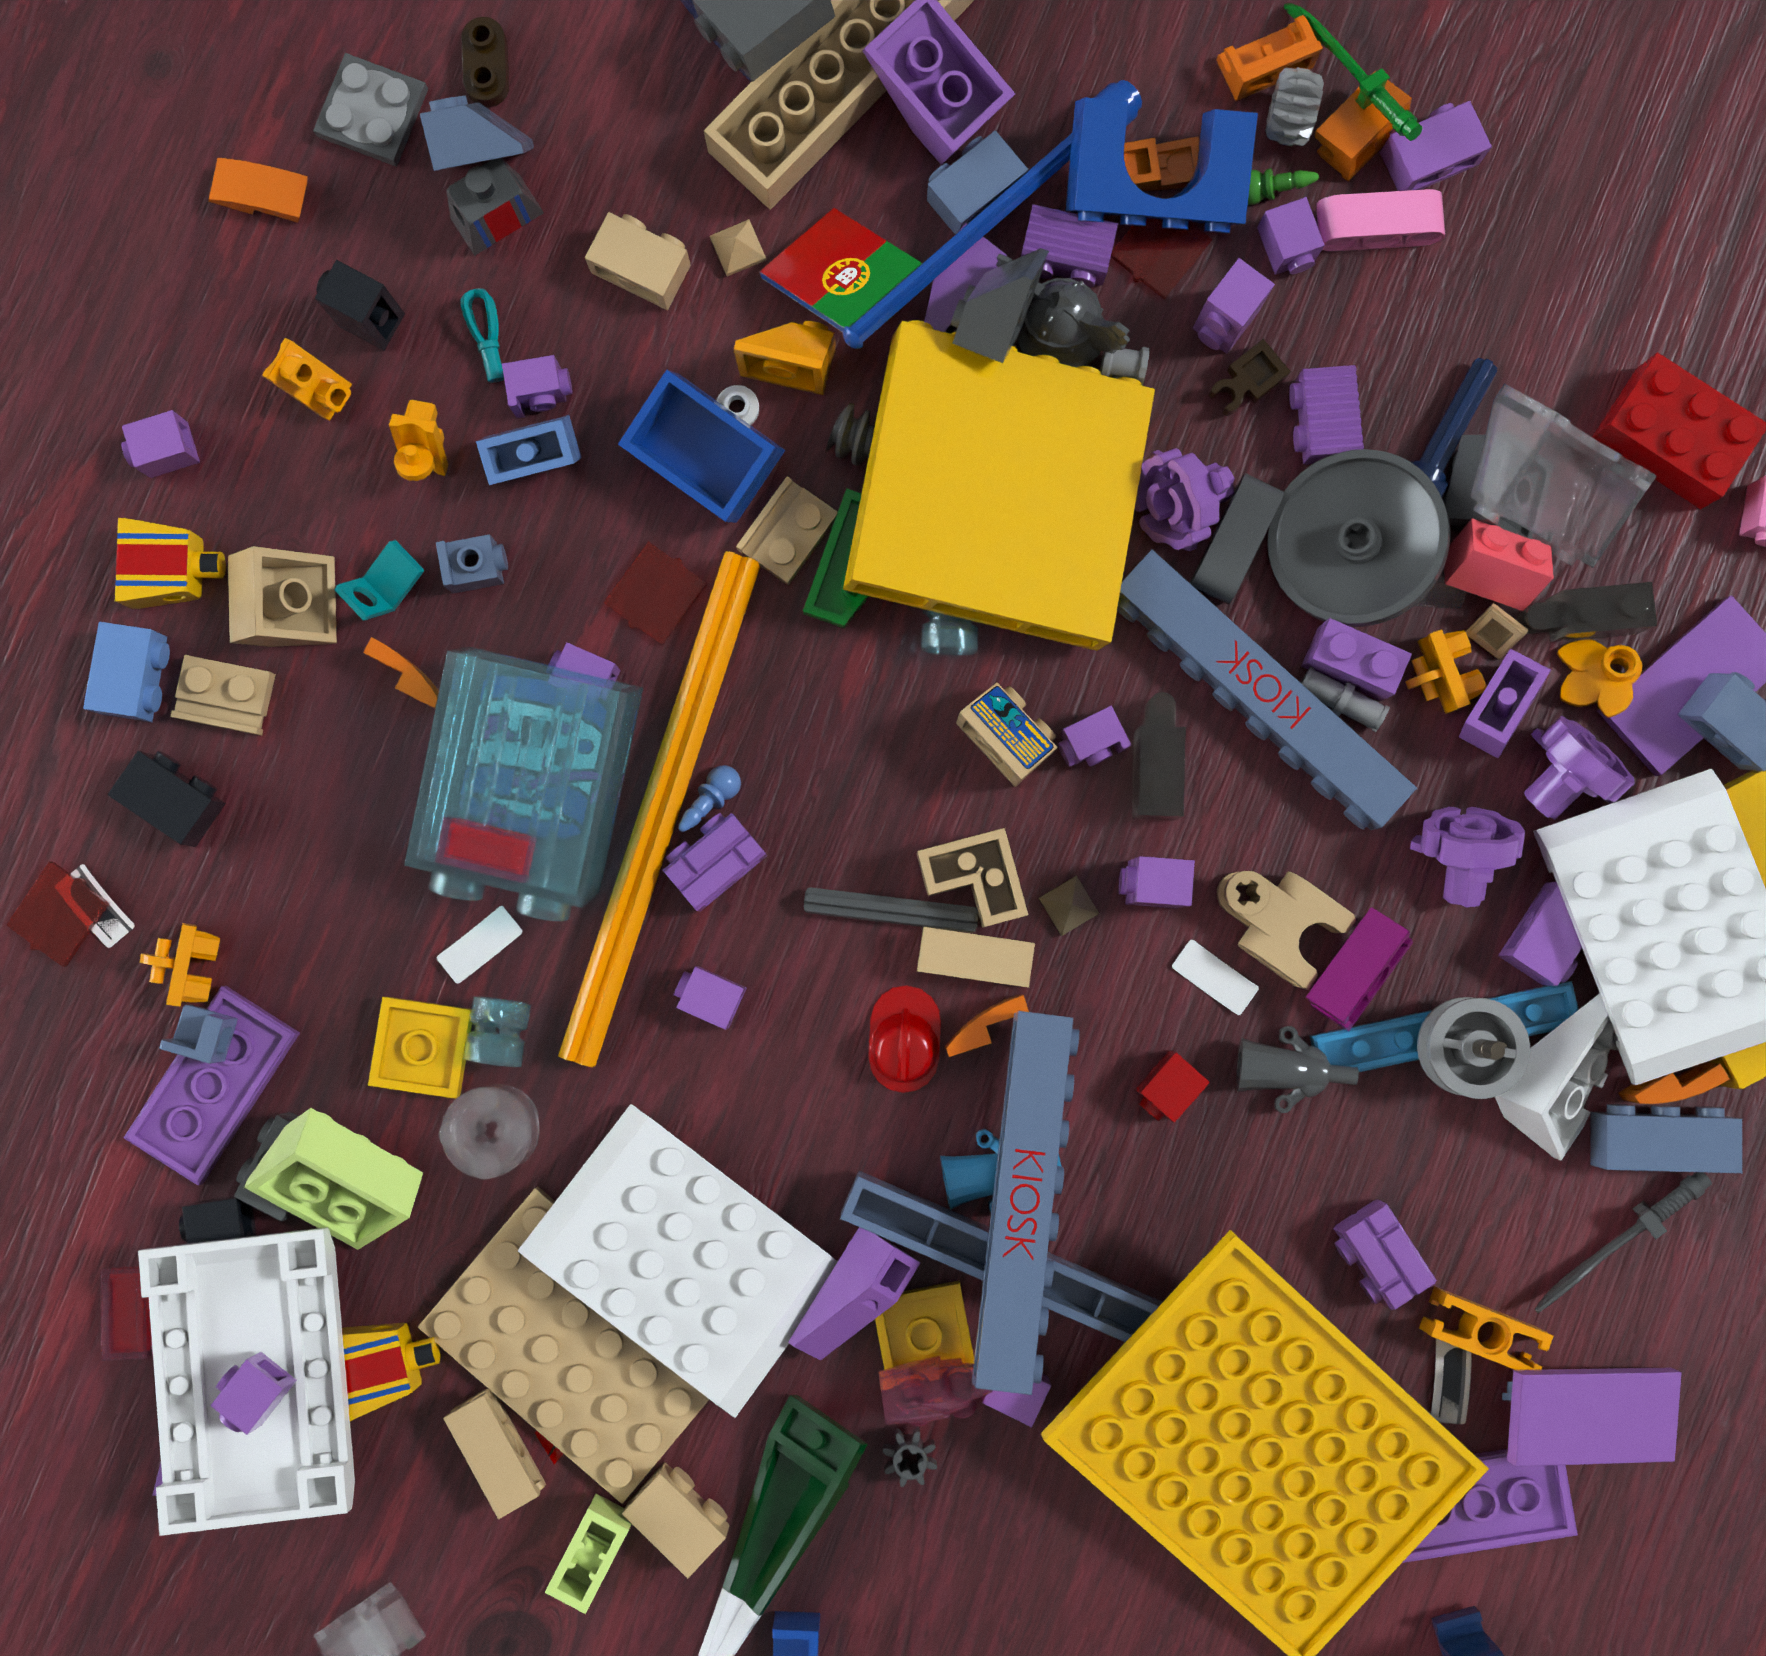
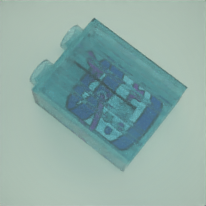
M475 647L448 650L404 866L432 872L429 889L439 895L462 900H480L483 898L485 885L518 892L516 910L522 914L550 921L569 920L572 906L583 908L600 893L644 687ZM452 822L529 840L530 845L524 874L446 856Z

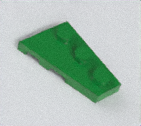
M847 488L803 609L804 615L842 628L848 625L870 597L843 590L862 494Z

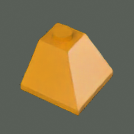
M804 321L803 325L791 322L736 340L734 353L739 374L751 379L824 395L836 347L835 332L828 331L829 328L826 325L815 321Z

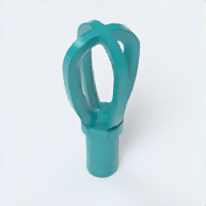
M485 289L469 290L461 298V309L471 335L478 343V352L482 355L488 382L496 383L503 381V368L498 351L500 348L498 342L499 322L495 302ZM475 298H482L485 303L488 319L487 340L483 338L476 324L472 310V303Z

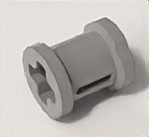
M1142 347L1140 351L1124 348L1123 350H1117L1114 354L1103 351L1100 366L1101 375L1116 379L1120 377L1134 378L1139 380L1143 386L1149 360V348Z

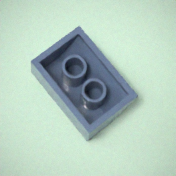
M466 95L430 101L431 111L420 113L434 171L522 154L534 148L530 137L482 104H468Z

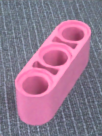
M1425 189L1341 194L1323 198L1316 203L1317 224L1325 245L1322 249L1324 251L1426 246L1440 242L1445 238L1442 193L1438 190Z

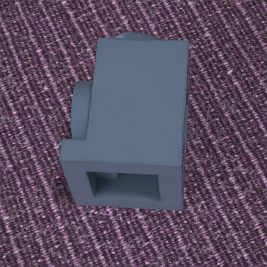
M490 534L447 543L445 541L436 542L443 586L451 593L504 584L502 571L508 570L506 552L503 544L497 545V542ZM478 554V563L475 566L467 567L465 565V558Z

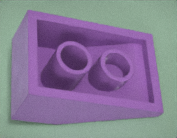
M915 0L863 49V53L912 132L941 165L1015 95L1014 91L937 0Z

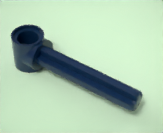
M1477 358L1473 361L1420 460L1411 462L1430 478L1441 497L1448 485L1443 471L1497 373V367L1493 364V361L1487 358Z

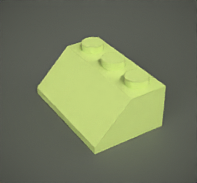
M310 1108L284 1127L247 1179L244 1188L317 1228L328 1227L333 1237L359 1250L410 1218L423 1172L407 1164L403 1158L394 1156L371 1143L365 1136L356 1134L333 1121L327 1114Z

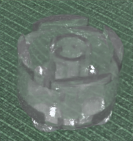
M501 1084L481 1086L463 1093L449 1106L439 1130V1139L450 1162L463 1173L484 1180L499 1177L522 1165L535 1151L540 1135L538 1110L533 1101L518 1088ZM495 1122L498 1125L494 1132L497 1137L488 1139L485 1135L487 1128L484 1124Z
M389 1582L313 1636L317 1641L316 1646L322 1656H399L402 1654V1651L407 1648L410 1650L423 1640L426 1634L399 1588L395 1589L392 1582Z

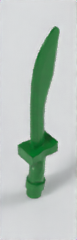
M1292 3L1284 4V9L1293 19L1302 15L1306 17L1317 41H1320L1324 47L1331 51L1360 83V93L1355 101L1363 110L1373 103L1390 121L1393 129L1400 136H1405L1409 141L1415 140L1421 134L1423 127L1417 122V118L1409 110H1405L1385 89V84L1390 77L1382 68L1372 75H1367L1314 16L1298 5Z

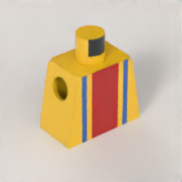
M118 518L115 601L131 609H142L198 600L202 595V578L224 577L226 571L225 556L223 552L203 551V539L190 530L134 519Z
M407 1323L342 1328L350 1421L415 1391L421 1385L422 1380L419 1369L440 1363V1350L438 1344L435 1343L434 1337L412 1342Z

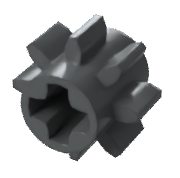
M916 1426L912 1434L905 1435L897 1428L895 1429L896 1442L894 1445L883 1444V1453L886 1456L893 1457L892 1460L884 1465L885 1474H891L896 1471L900 1476L901 1487L905 1486L907 1480L917 1479L919 1484L924 1485V1472L926 1468L931 1470L937 1469V1461L927 1456L928 1453L936 1448L935 1441L931 1439L923 1442L920 1438V1427ZM909 1449L912 1454H917L918 1462L911 1464L908 1459L902 1460V1451Z

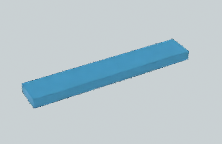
M1572 981L1559 983L1558 986H1542L1487 998L1506 1005L1516 1013L1524 1024L1528 1036L1553 1031L1579 1010ZM1432 1010L1353 1026L1349 1032L1343 1028L1310 1035L1311 1045L1319 1048L1327 1056L1330 1065L1358 1067L1359 1072L1419 1060L1417 1051L1418 1034L1423 1021Z

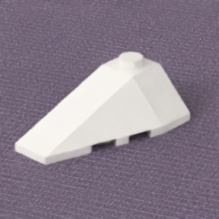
M1600 993L1530 1048L1529 1062L1522 1078L1510 1090L1495 1097L1503 1117L1558 1160L1563 1159L1591 1113L1583 1109L1593 1086L1602 1088L1608 1074L1604 1072L1610 1049L1618 1050L1615 1041H1618Z

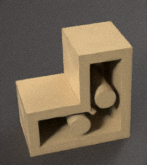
M1005 828L917 851V858L927 895L932 896L971 885L982 928L1028 915Z

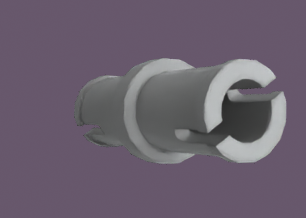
M1311 666L1301 681V684L1323 704L1332 708L1331 711L1338 717L1340 714H1343L1371 728L1374 732L1380 728L1390 708L1355 691V685L1349 682L1344 685L1314 670Z

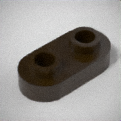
M477 17L469 21L462 31L463 84L468 96L474 103H480L489 108L502 103L509 92L508 43L501 25L496 20L489 17ZM483 33L489 34V38L486 41H476L479 35ZM481 76H491V79L487 83H478V80Z

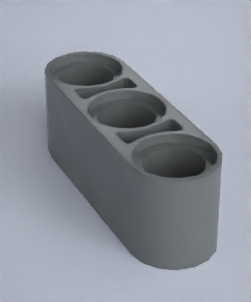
M1244 473L1234 491L1235 494L1231 497L1190 582L1197 590L1228 605L1236 595L1285 493L1247 473Z

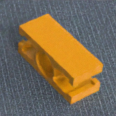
M1434 1286L1429 1303L1436 1306L1441 1304L1447 1308H1451V1305H1454L1464 1310V1314L1460 1319L1457 1331L1443 1328L1444 1322L1434 1319L1433 1321L1423 1316L1419 1326L1422 1331L1431 1337L1514 1370H1542V1366L1531 1360V1354L1522 1351L1518 1359L1508 1354L1507 1351L1512 1345L1515 1333L1526 1335L1539 1343L1537 1348L1546 1352L1550 1348L1553 1335L1539 1327ZM1486 1322H1492V1336L1487 1341L1479 1342V1328Z

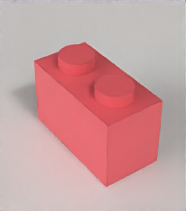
M1472 518L1449 546L1444 566L1445 584L1524 611L1554 578L1551 546L1539 540L1529 539L1504 530L1497 525H1490Z

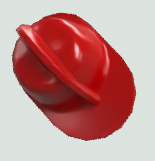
M908 985L893 987L882 994L875 1003L870 1019L869 1062L871 1071L877 1081L889 1090L901 1093L917 1091L927 1085L935 1075L939 1063L941 1032L939 1009L933 998L920 988Z

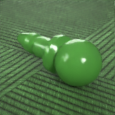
M1271 168L1266 169L1264 173L1258 170H1251L1248 205H1256L1265 197L1268 200H1274L1275 191L1282 192L1292 190L1293 188H1304L1316 182L1319 175L1316 172L1298 170L1294 173L1287 172L1274 176Z

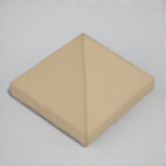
M749 219L710 235L711 242L727 277L766 261L765 254Z
M1494 603L1466 630L1468 637L1498 660L1528 632L1526 627Z

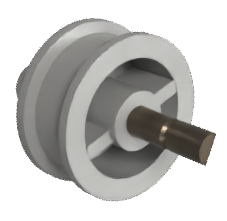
M1459 997L1441 1003L1427 1015L1418 1034L1417 1051L1423 1070L1438 1087L1456 1095L1475 1099H1487L1507 1092L1519 1082L1529 1062L1530 1042L1527 1030L1521 1019L1506 1005L1487 998Z

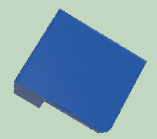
M775 1611L772 1630L773 1656H819L820 1613Z

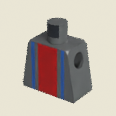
M502 158L492 159L483 166L471 168L465 177L450 185L446 190L450 218L474 256L544 213L521 176Z

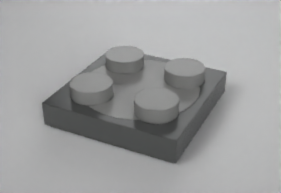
M345 53L313 132L318 138L397 167L428 92V87L423 81Z

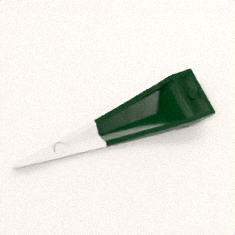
M798 1395L789 1396L768 1435L736 1548L698 1656H734L849 1487L848 1481L868 1445Z

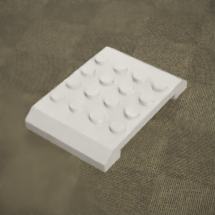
M1712 768L1533 831L1548 871L1554 874L1618 1038V1041H1615L1631 1084L1638 1085L1766 1042V888L1727 791Z
M632 1104L626 1109L518 1249V1252L735 1418L788 1346V1341L838 1262Z
M329 1228L139 1250L142 1298L149 1297L163 1484L156 1487L159 1536L348 1513L353 1505L355 1475L336 1252ZM259 1352H263L297 1381L262 1426L248 1435L244 1432H235L220 1421V1413L210 1406L221 1392L216 1386L232 1366L237 1365L240 1368L246 1359Z

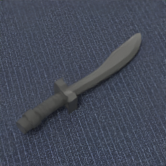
M1696 1172L1692 1176L1688 1175L1680 1182V1186L1651 1208H1649L1644 1200L1632 1208L1639 1217L1637 1223L1564 1276L1545 1294L1536 1306L1535 1311L1540 1313L1577 1285L1603 1260L1644 1230L1648 1229L1655 1240L1666 1233L1667 1230L1662 1225V1222L1690 1201L1701 1197L1705 1193V1189L1712 1185L1709 1177L1704 1172Z

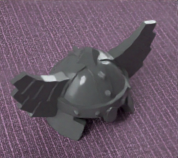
M999 254L996 266L1000 267L1013 260ZM1055 278L1042 284L1038 282L1017 341L1023 354L1031 356L1049 355L1057 358L1060 364L1076 368L1078 366H1087L1101 351L1114 354L1117 350H1123L1130 341V338L1127 336L1130 330L1120 322L1106 321L1101 314L1104 310L1101 308L1097 294L1085 285L1083 281L1079 282L1071 278Z

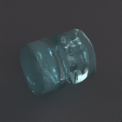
M923 609V614L929 617V621L922 624L921 651L940 655H973L977 653L978 627L971 620Z
M473 996L469 1021L475 1025V1030L467 1034L463 1059L490 1065L521 1067L525 1041L520 1038V1032L528 1029L532 1004L500 998Z

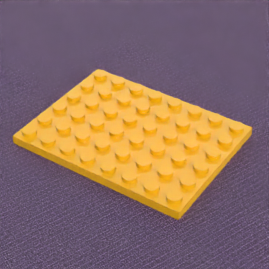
M1231 1230L1227 1232L1041 1433L1043 1440L1288 1656H1316L1489 1470L1476 1455Z

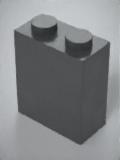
M692 0L698 14L694 22L702 36L709 43L716 40L721 46L720 52L728 65L735 72L741 68L752 82L836 17L831 0Z

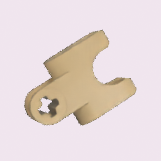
M1241 871L1226 875L1217 887L1219 905L1230 915L1249 927L1237 945L1281 978L1298 988L1309 990L1318 976L1317 970L1308 964L1300 953L1299 939L1302 932L1308 926L1316 923L1332 933H1348L1356 922L1353 913L1304 878L1289 871L1278 886H1275L1254 871ZM1248 885L1246 893L1250 896L1249 901H1237L1240 893L1236 890V886Z

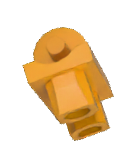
M287 338L281 343L280 350L274 361L262 374L267 380L329 421L335 412L338 413L342 410L351 395L350 387L352 384Z
M409 400L405 416L392 414L389 427L397 449L394 456V465L397 473L409 481L424 479L431 474L432 470L438 475H446L448 461L443 447L444 434L442 429L437 426L436 418L438 413L436 405L432 403Z
M1441 629L1418 640L1423 656L1411 661L1417 677L1405 681L1408 690L1421 686L1426 701L1439 697L1445 714L1471 704L1469 700L1484 692L1487 686L1482 673L1476 669L1459 675L1454 659L1472 652L1470 641L1464 630L1444 634Z
M182 923L175 958L169 957L172 940L158 938L155 954L141 953L139 959L140 963L152 965L149 982L163 984L166 968H173L166 1005L179 1007L181 1006V1001L208 1002L212 978L187 974L190 957L216 961L220 937L205 931L196 930V925Z

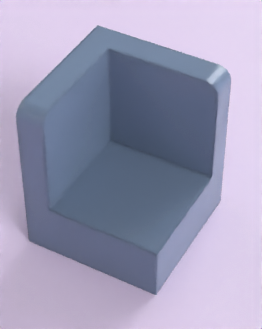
M185 1005L182 1009L174 1038L162 1039L159 1049L209 1064L224 1062L238 1018L194 1005Z

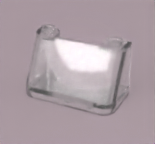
M1504 384L1493 400L1471 498L1478 502L1473 510L1497 524L1501 517L1512 520L1554 545L1551 549L1552 555L1573 566L1578 559L1593 568L1650 487L1656 475L1622 457L1620 453L1570 424V420L1558 412Z

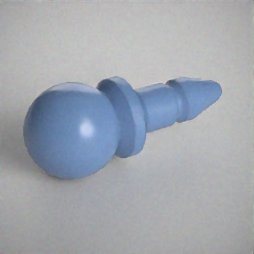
M721 765L709 772L706 784H701L698 787L700 796L694 801L691 808H688L683 814L678 827L681 832L696 826L701 821V817H705L713 807L721 809L725 804L724 800H729L737 795L741 787V779L734 768Z

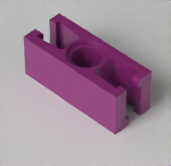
M1371 907L1306 996L1307 1000L1311 1003V1007L1349 1032L1412 945L1413 940L1409 938V930Z

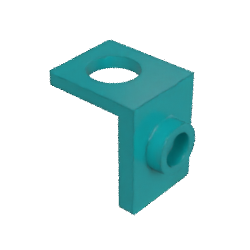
M396 540L388 542L362 578L338 584L334 590L365 621L395 611L423 574L424 569ZM356 591L366 595L372 601L373 606L361 603L353 592Z

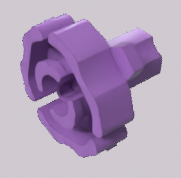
M1177 448L1166 452H1161L1160 450L1152 452L1149 459L1142 463L1135 503L1136 511L1140 512L1145 509L1150 511V514L1140 518V527L1156 543H1166L1177 550L1192 551L1197 549L1198 542L1211 536L1209 526L1219 521V504L1226 502L1235 494L1233 489L1235 478L1228 466L1222 467L1216 462L1205 466L1193 453L1182 456V453Z
M1560 716L1546 731L1537 728L1531 734L1547 751L1546 755L1552 765L1524 791V794L1536 809L1548 818L1551 817L1555 820L1583 792L1592 797L1600 796L1612 804L1617 802L1635 784L1634 777L1625 768L1623 762L1605 744L1597 741L1590 731L1573 720Z
M1456 807L1434 810L1431 817L1424 820L1422 836L1416 835L1412 839L1410 849L1424 853L1428 857H1436L1441 864L1447 866L1443 898L1447 902L1464 907L1480 906L1481 901L1485 900L1487 883L1493 882L1494 870L1516 865V859L1522 857L1525 830L1517 821L1507 819L1491 810L1468 807L1466 814L1460 815L1461 810Z

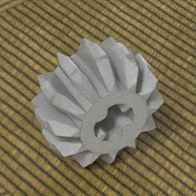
M1299 67L1296 69L1284 68L1279 74L1266 120L1265 131L1270 140L1287 146H1304L1309 141L1317 121L1323 94L1324 82L1320 74Z

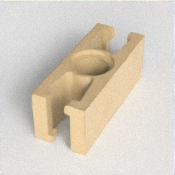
M923 927L917 971L1029 988L1035 943Z
M487 1388L455 1406L450 1411L451 1413L443 1418L498 1520L540 1495V1490L545 1487L546 1483L502 1402L490 1389Z

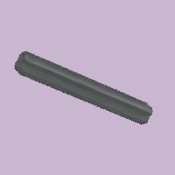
M812 887L807 888L804 897V911L809 914L968 933L975 932L978 924V910L976 907Z

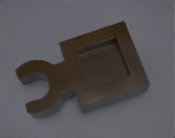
M1262 339L1228 367L1227 372L1233 379H1222L1216 382L1208 396L1212 399L1220 392L1229 393L1232 397V403L1228 404L1223 411L1225 416H1229L1237 411L1244 395H1247L1253 403H1256L1285 380L1291 371L1268 343Z

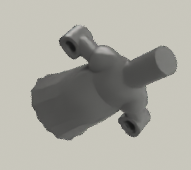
M1292 1026L1280 1029L1279 1040L1283 1044H1291L1296 1051L1256 1043L1241 1037L1237 1057L1236 1090L1240 1092L1262 1089H1293L1287 1096L1279 1095L1275 1098L1274 1109L1279 1113H1288L1303 1098L1318 1095L1325 1089L1328 1083L1357 1085L1358 1067L1330 1065L1327 1056L1319 1048L1306 1044ZM1286 1031L1291 1033L1290 1039L1285 1038L1284 1034ZM1281 1100L1286 1102L1285 1108L1280 1107L1279 1103Z

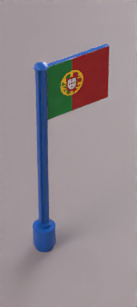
M1125 80L1109 83L1093 97L1129 101L1126 127L1136 119L1138 110L1142 107V99L1138 90ZM1072 133L923 264L833 208L760 270L761 277L840 330L848 346L860 349L863 347L862 342L1070 161Z

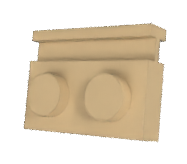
M787 476L739 541L736 548L742 554L744 553L749 558L758 561L762 568L789 586L834 524L838 512L805 488L798 486Z
M184 655L175 698H177L175 710H172L170 717L262 736V723L264 716L266 717L276 674L269 671Z

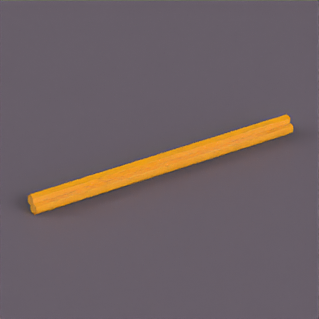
M725 551L558 1054V1057L588 1067L596 1066L760 569L759 562L752 558L742 557L734 552Z

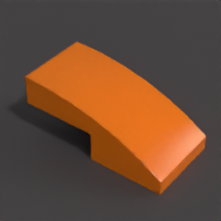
M1192 137L1156 144L1155 138L1125 143L1124 161L1131 180L1142 191L1184 188L1191 180L1197 166L1199 138Z
M217 158L208 202L252 215L254 210L298 223L308 176L247 161Z
M371 637L363 653L402 673L395 689L445 713L448 704L433 682L411 661Z
M1019 994L1003 1000L967 1022L945 1045L948 1057L991 1044L986 1026L1013 1018L1014 1013L1017 1011L1029 1012L1024 995Z
M1704 1062L1693 1066L1677 1077L1674 1073L1638 1085L1631 1084L1618 1094L1623 1101L1639 1104L1668 1103L1702 1094L1721 1085L1730 1078L1720 1063Z

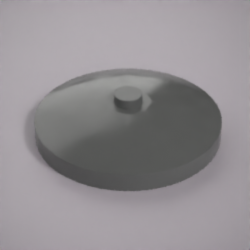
M1360 449L1344 451L1330 455L1309 466L1285 489L1282 501L1269 525L1268 554L1271 567L1278 583L1287 596L1300 609L1318 620L1325 622L1331 618L1350 627H1364L1387 622L1418 604L1440 577L1450 546V524L1447 510L1434 483L1420 468L1410 461L1392 453L1379 450Z

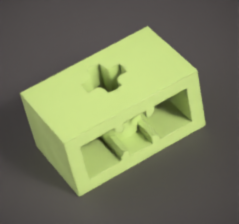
M595 1494L545 1593L586 1614L631 1527V1523L622 1515L623 1507Z

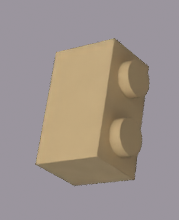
M608 212L585 256L592 274L666 310L669 309L691 266L687 250L684 249L685 245L680 240L666 233H662L661 237L647 231L646 226L638 219L627 214L620 218Z
M664 1462L627 1502L622 1515L682 1574L689 1578L725 1540L729 1529V1524L726 1522L728 1517L714 1500L708 1498L705 1501L693 1490L695 1484L685 1471L679 1467L672 1469Z

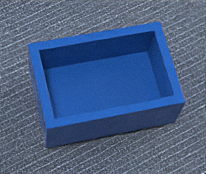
M667 369L618 443L623 449L723 521L737 523L785 452V449L686 378Z

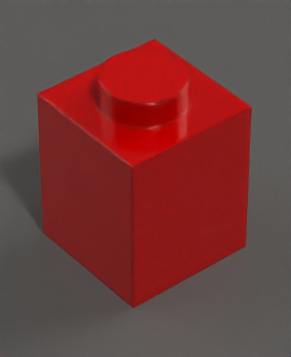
M1169 1050L1138 1085L1135 1091L1143 1097L1139 1105L1155 1120L1159 1122L1165 1116L1168 1120L1175 1123L1210 1082L1177 1052Z

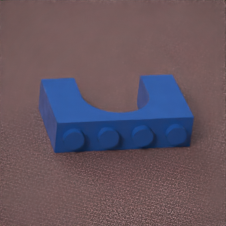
M1088 97L1075 101L1065 211L1078 213V221L1103 222L1104 215L1120 216V225L1146 226L1147 218L1163 220L1162 228L1188 230L1189 222L1205 223L1204 231L1214 233H1230L1231 225L1246 223L1258 113L1219 109L1204 112L1202 115L1199 152L1195 172L1189 183L1179 193L1170 198L1162 199L1150 196L1140 190L1133 183L1127 172L1124 161V144L1129 101Z

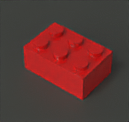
M1657 352L1635 370L1591 439L1691 504L1702 509L1725 495L1765 433L1766 422Z

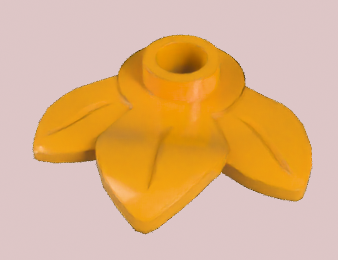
M1585 639L1566 644L1558 650V657L1572 670L1560 689L1559 697L1563 702L1577 707L1597 703L1599 709L1607 718L1616 716L1628 708L1633 700L1632 685L1638 680L1642 672L1641 659L1634 649L1625 645L1606 648L1595 640ZM1620 664L1625 669V673L1615 672L1611 669L1610 665Z

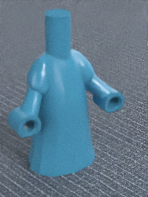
M981 1129L976 1133L977 1144L982 1148H991L995 1153L971 1156H940L950 1210L961 1204L992 1195L994 1192L999 1139L986 1129ZM982 1135L988 1136L987 1142H981ZM1059 1154L1057 1166H1061ZM993 1198L990 1199V1201L988 1202V1208L990 1210V1213L992 1209Z

